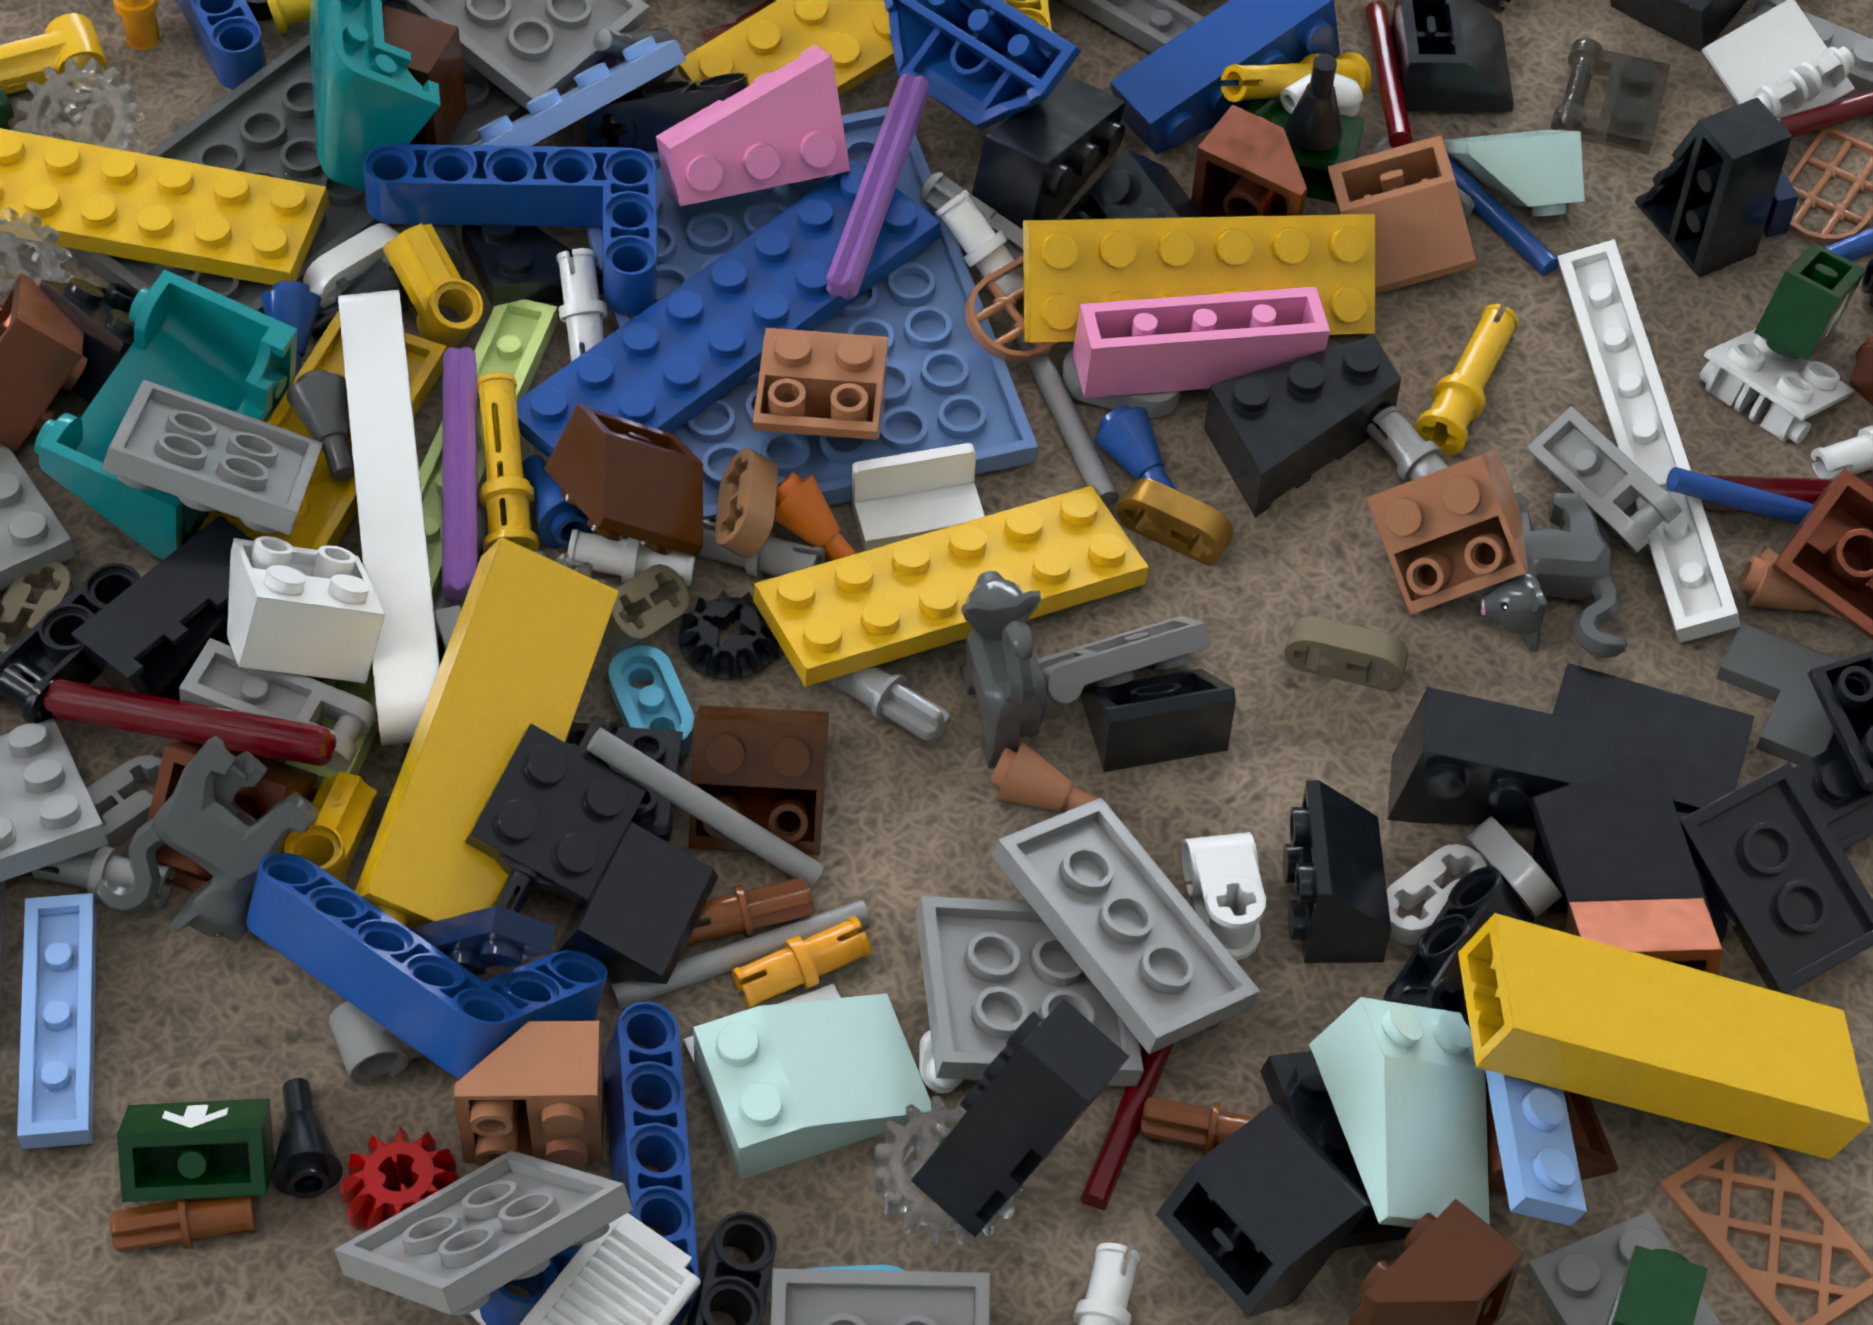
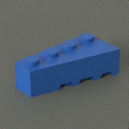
M1334 0L1228 1L1110 81L1113 96L1126 101L1122 120L1157 155L1213 128L1231 105L1248 111L1251 100L1231 102L1224 97L1221 86H1237L1239 81L1221 80L1223 71L1233 64L1274 65L1299 63L1307 55L1317 53L1331 55L1336 59L1340 55Z

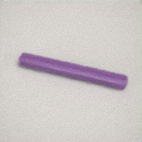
M906 73L897 82L826 277L828 282L826 289L833 297L841 296L849 300L854 298L859 292L929 96L927 91L929 82L922 75L915 77L910 73Z
M450 347L443 354L442 587L445 599L454 603L460 600L465 601L478 567L476 353L469 347L461 349Z

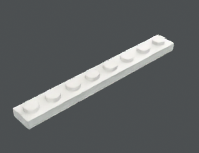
M1615 239L1559 255L1557 257L1616 446L1660 485L1682 509V512L1669 524L1662 521L1647 535L1650 539L1648 547L1679 644L1741 627L1739 614L1701 499L1669 491L1666 487L1668 474L1673 467L1690 471L1691 469ZM1640 497L1634 501L1637 511L1646 503Z

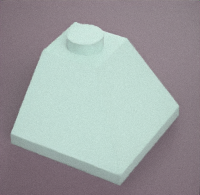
M1537 130L1443 140L1447 154L1461 168L1513 205L1531 207L1532 216L1566 214V203L1585 201L1581 131Z

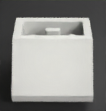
M269 536L258 537L255 541L234 538L230 555L227 638L238 667L366 683L385 618V612L359 556H355L344 548L331 545L321 546L318 550L293 547L282 539Z

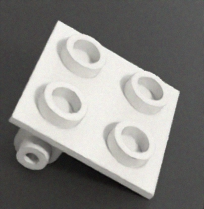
M1786 0L1701 50L1738 105L1758 97L1769 111L1778 118L1834 102L1855 89L1847 77L1849 68L1853 67L1855 63L1852 53L1846 47L1839 49L1835 47L1827 48L1795 0Z
M1755 329L1707 350L1704 357L1710 361L1702 369L1699 379L1706 383L1705 391L1730 407L1735 403L1734 410L1738 413L1743 412L1760 393L1750 411L1749 420L1756 423L1766 413L1760 427L1784 443L1790 439L1799 444L1811 428V424L1805 419L1848 398L1855 391L1840 381L1838 372L1825 363L1813 360L1807 361L1801 357L1791 359L1774 352L1767 346V339L1754 333Z

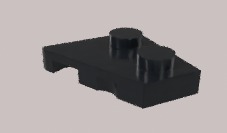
M463 225L462 243L492 306L522 299L535 302L563 299L560 269L556 255L562 251H568L569 256L573 257L570 248L536 226ZM595 265L600 295L602 294V269Z

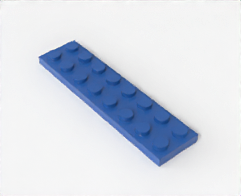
M857 159L850 164V171L834 175L517 400L520 434L550 458L577 404L668 433L675 432L760 369L765 328L813 331L940 238L941 221L899 189L895 188L858 294L849 300L841 296L833 297L826 289L828 284L826 277L867 165Z

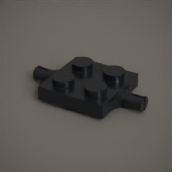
M594 715L579 745L565 743L532 723L524 731L464 841L494 858L501 868L509 874L491 907L498 905L505 908L514 893L515 896L508 909L520 913L532 888L553 891L580 907H583L589 901L647 791V788L616 772L607 762L587 751L590 740L600 727L602 728L607 717ZM610 720L604 729L615 735L618 731V726L614 721Z

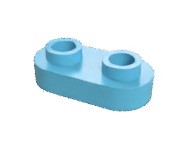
M647 645L631 646L620 651L612 659L608 674L610 693L624 727L683 732L680 757L683 756L693 745L694 714L670 659L661 650ZM637 681H648L651 683V685L645 686L642 689L631 686Z

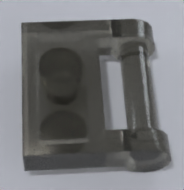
M1590 38L1577 39L1570 47L1568 64L1571 70L1562 105L1558 106L1553 113L1551 130L1581 131L1582 141L1649 155L1671 64L1603 50L1600 43ZM1593 73L1609 77L1599 118L1588 116L1584 110Z

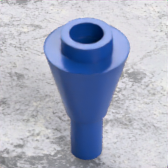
M281 281L273 285V290L262 293L261 300L265 315L297 328L296 377L301 369V357L305 355L322 298L310 292L308 284L297 281Z
M1123 405L1106 414L1099 423L1101 429L1095 436V443L1136 480L1148 478L1177 490L1163 469L1164 463L1147 409L1144 407L1131 409L1129 405Z
M539 455L529 456L522 462L523 474L534 488V508L541 541L550 548L558 549L569 546L572 529L592 533L593 530L587 525L589 519L580 508L573 506L560 496L562 488L545 471L546 463L544 459Z

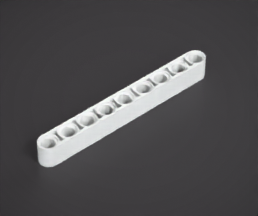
M399 290L338 296L363 566L385 612V618L372 660L382 746L411 743L440 667Z

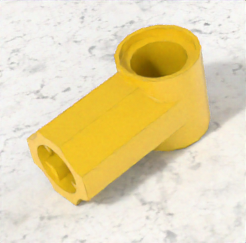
M64 14L51 21L42 35L0 45V87L5 94L60 81L67 88L77 89L81 88L80 83L88 81L92 85L100 83L108 73V62L91 19L82 14Z
M421 223L404 230L401 234L388 241L384 245L383 251L418 313L416 325L419 334L424 339L446 345L447 349L455 347L466 339L483 313L481 294L474 285L462 280L431 223L426 225ZM438 306H448L454 309L460 316L461 322L455 323L445 319L440 313Z
M339 771L337 775L332 777H324L312 802L320 810L316 816L318 819L304 833L292 831L285 839L283 853L295 854L312 861L348 886L347 872L373 818V802L379 797L378 790L366 784L361 776Z

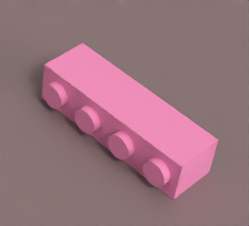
M1316 287L1080 304L1073 357L1084 398L1210 389L1212 384L1325 351L1330 329Z

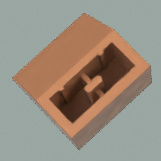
M1442 135L1328 166L1338 213L1375 214V295L1477 267L1459 191Z
M765 328L753 416V430L878 440L882 432L887 387L888 337Z
M1498 449L1366 498L1410 615L1529 572L1520 506Z
M528 1021L454 1084L453 1097L464 1163H476L482 1167L510 1150L573 1169L584 1166L587 1161H604L606 1090L600 1021Z

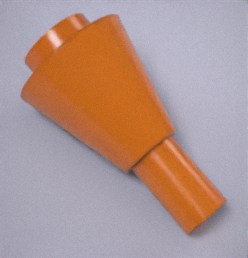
M794 471L777 485L774 516L776 522L811 546L823 547L825 555L831 561L857 554L839 533L840 527L813 473L801 479Z

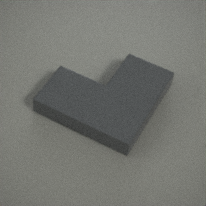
M1740 622L1741 627H1738L1716 679L1775 702L1756 749L1800 765L1826 751L1834 733V729L1807 674L1811 669L1840 660Z

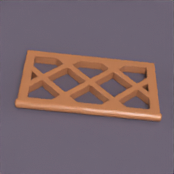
M1735 1135L1659 1183L1658 1187L1776 1325H1798L1775 1298L1776 1287L1817 1295L1816 1314L1799 1325H1830L1873 1297L1872 1259L1771 1144ZM1752 1144L1774 1169L1773 1180L1734 1173L1735 1154ZM1723 1162L1722 1170L1713 1169L1714 1167ZM1695 1179L1721 1183L1718 1215L1701 1212L1683 1191L1682 1187ZM1732 1186L1772 1193L1770 1225L1729 1217ZM1783 1195L1799 1198L1822 1224L1821 1235L1781 1228ZM1728 1231L1768 1238L1766 1271L1749 1268L1727 1242ZM1780 1241L1820 1248L1818 1281L1777 1273ZM1832 1251L1848 1254L1869 1279L1856 1288L1830 1284ZM1829 1297L1838 1299L1828 1305Z

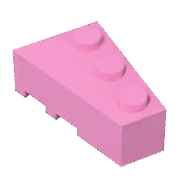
M815 44L801 52L799 58L771 74L767 72L752 81V85L724 101L718 100L657 135L656 140L666 194L681 207L850 171L831 54Z

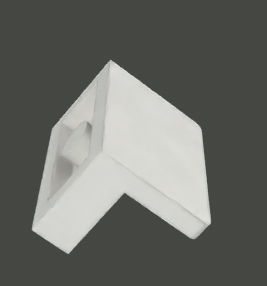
M965 443L855 462L852 465V509L864 551L984 517L983 508L974 483L976 453L973 444Z

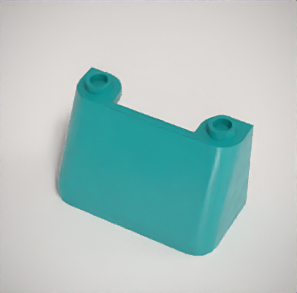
M310 0L309 35L317 158L322 170L331 180L365 192L363 171L365 155L371 149L380 145L410 144L440 106L439 84L428 80L422 86L407 69L411 62V52L385 43L382 4L386 0Z
M165 269L150 289L144 287L136 295L129 312V321L135 323L134 343L83 415L79 418L66 412L57 421L49 419L41 428L34 446L35 453L39 455V465L42 471L154 556L163 560L197 533L209 512L192 509L183 504L178 496L155 488L139 490L121 483L116 475L102 470L108 448L143 379L267 423L286 391L295 380L297 328Z

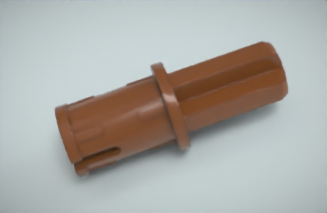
M796 878L743 891L742 885L735 886L736 893L707 900L698 920L709 918V922L695 926L686 945L688 948L694 946V944L743 932L749 938L754 936L753 930L809 917L813 914V900L809 885L805 879Z
M1158 1097L1147 1098L1144 1104L1140 1132L1147 1138L1204 1149L1203 1156H1205L1254 1117L1221 1111V1103L1217 1102L1213 1103V1108L1211 1109Z
M252 1196L179 1199L115 1210L111 1213L110 1217L112 1243L115 1250L119 1252L182 1242L185 1249L193 1248L192 1241L244 1232L255 1233L256 1224Z

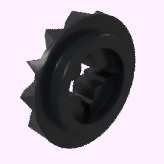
M723 589L717 599L707 601L699 597L695 609L691 613H686L682 616L679 633L681 652L693 668L707 676L725 680L749 677L768 666L778 652L779 643L753 602L750 592L742 598L730 597ZM736 619L740 620V634H733L720 647L719 630H726L730 624L735 623Z

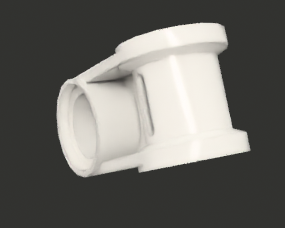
M1246 832L1184 839L1181 852L1182 869L1185 882L1192 881V884H1187L1186 888L1189 897H1192L1195 912L1235 961L1248 958L1256 951L1260 943L1261 929L1259 922L1266 910V895L1259 874L1258 855L1252 834Z

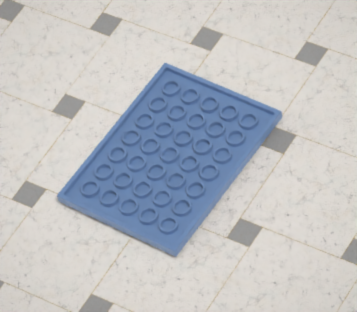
M888 107L842 115L849 165L857 159L865 165L868 164ZM916 134L912 140L896 188L941 221L940 238L813 330L817 332L888 337L887 387L882 432L878 440L754 431L753 416L759 369L672 433L703 463V520L711 519L716 522L721 478L732 458L744 448H750L776 463L778 466L777 485L794 471L801 479L813 473L829 506L852 501V465L858 461L971 443L976 453L975 475L1037 462L1038 445L1004 359L988 353L975 341L966 325L964 308L968 295L975 287V284L963 259L964 256L957 239L941 217L937 216L936 210L920 200L921 188L931 176V172ZM659 151L648 152L656 164L657 287L655 302L834 175L680 207L666 194ZM584 227L590 249L595 251V265L602 269V227ZM977 294L974 303L976 314L984 309L979 294ZM610 310L616 330L637 316L618 314ZM988 318L980 322L979 324L984 333L993 341L996 340Z

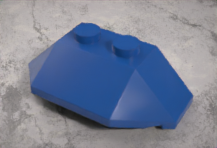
M884 0L886 11L889 12L890 35L898 75L901 77L906 73H910L915 77L921 75L925 77L929 82L927 89L929 97L980 130L1046 100L1081 52L1077 46L1003 0Z

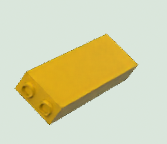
M503 537L481 556L356 886V893L408 929L491 907L509 874L501 868L494 858L464 841L530 723L563 742L566 741L616 602L618 590Z
M1494 913L1458 952L1474 1059L1477 1068L1828 1160L1834 1157L1871 1124L1844 1010Z

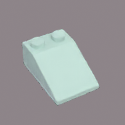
M887 993L762 1005L693 1027L694 1063L739 1180L935 1117L934 1107Z
M1360 997L1309 1045L1378 1223L1413 1228L1425 1214L1430 1212L1437 1218L1457 1199L1490 1225L1485 1069L1477 1068L1475 1065L1469 1026L1465 1023L1462 1014L1458 1012Z

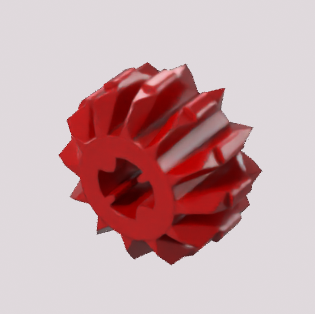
M400 1126L394 1136V1142L385 1144L382 1140L371 1134L368 1142L370 1155L350 1153V1160L347 1163L350 1176L342 1179L340 1191L343 1202L348 1205L346 1213L350 1225L354 1227V1230L366 1228V1231L459 1180L461 1177L455 1173L457 1167L454 1155L449 1149L437 1150L435 1138L430 1135L429 1131L411 1143L409 1142L407 1132ZM405 1185H410L412 1187L406 1189ZM396 1187H397V1189H398L397 1192L391 1191L392 1189H394V1188H396Z

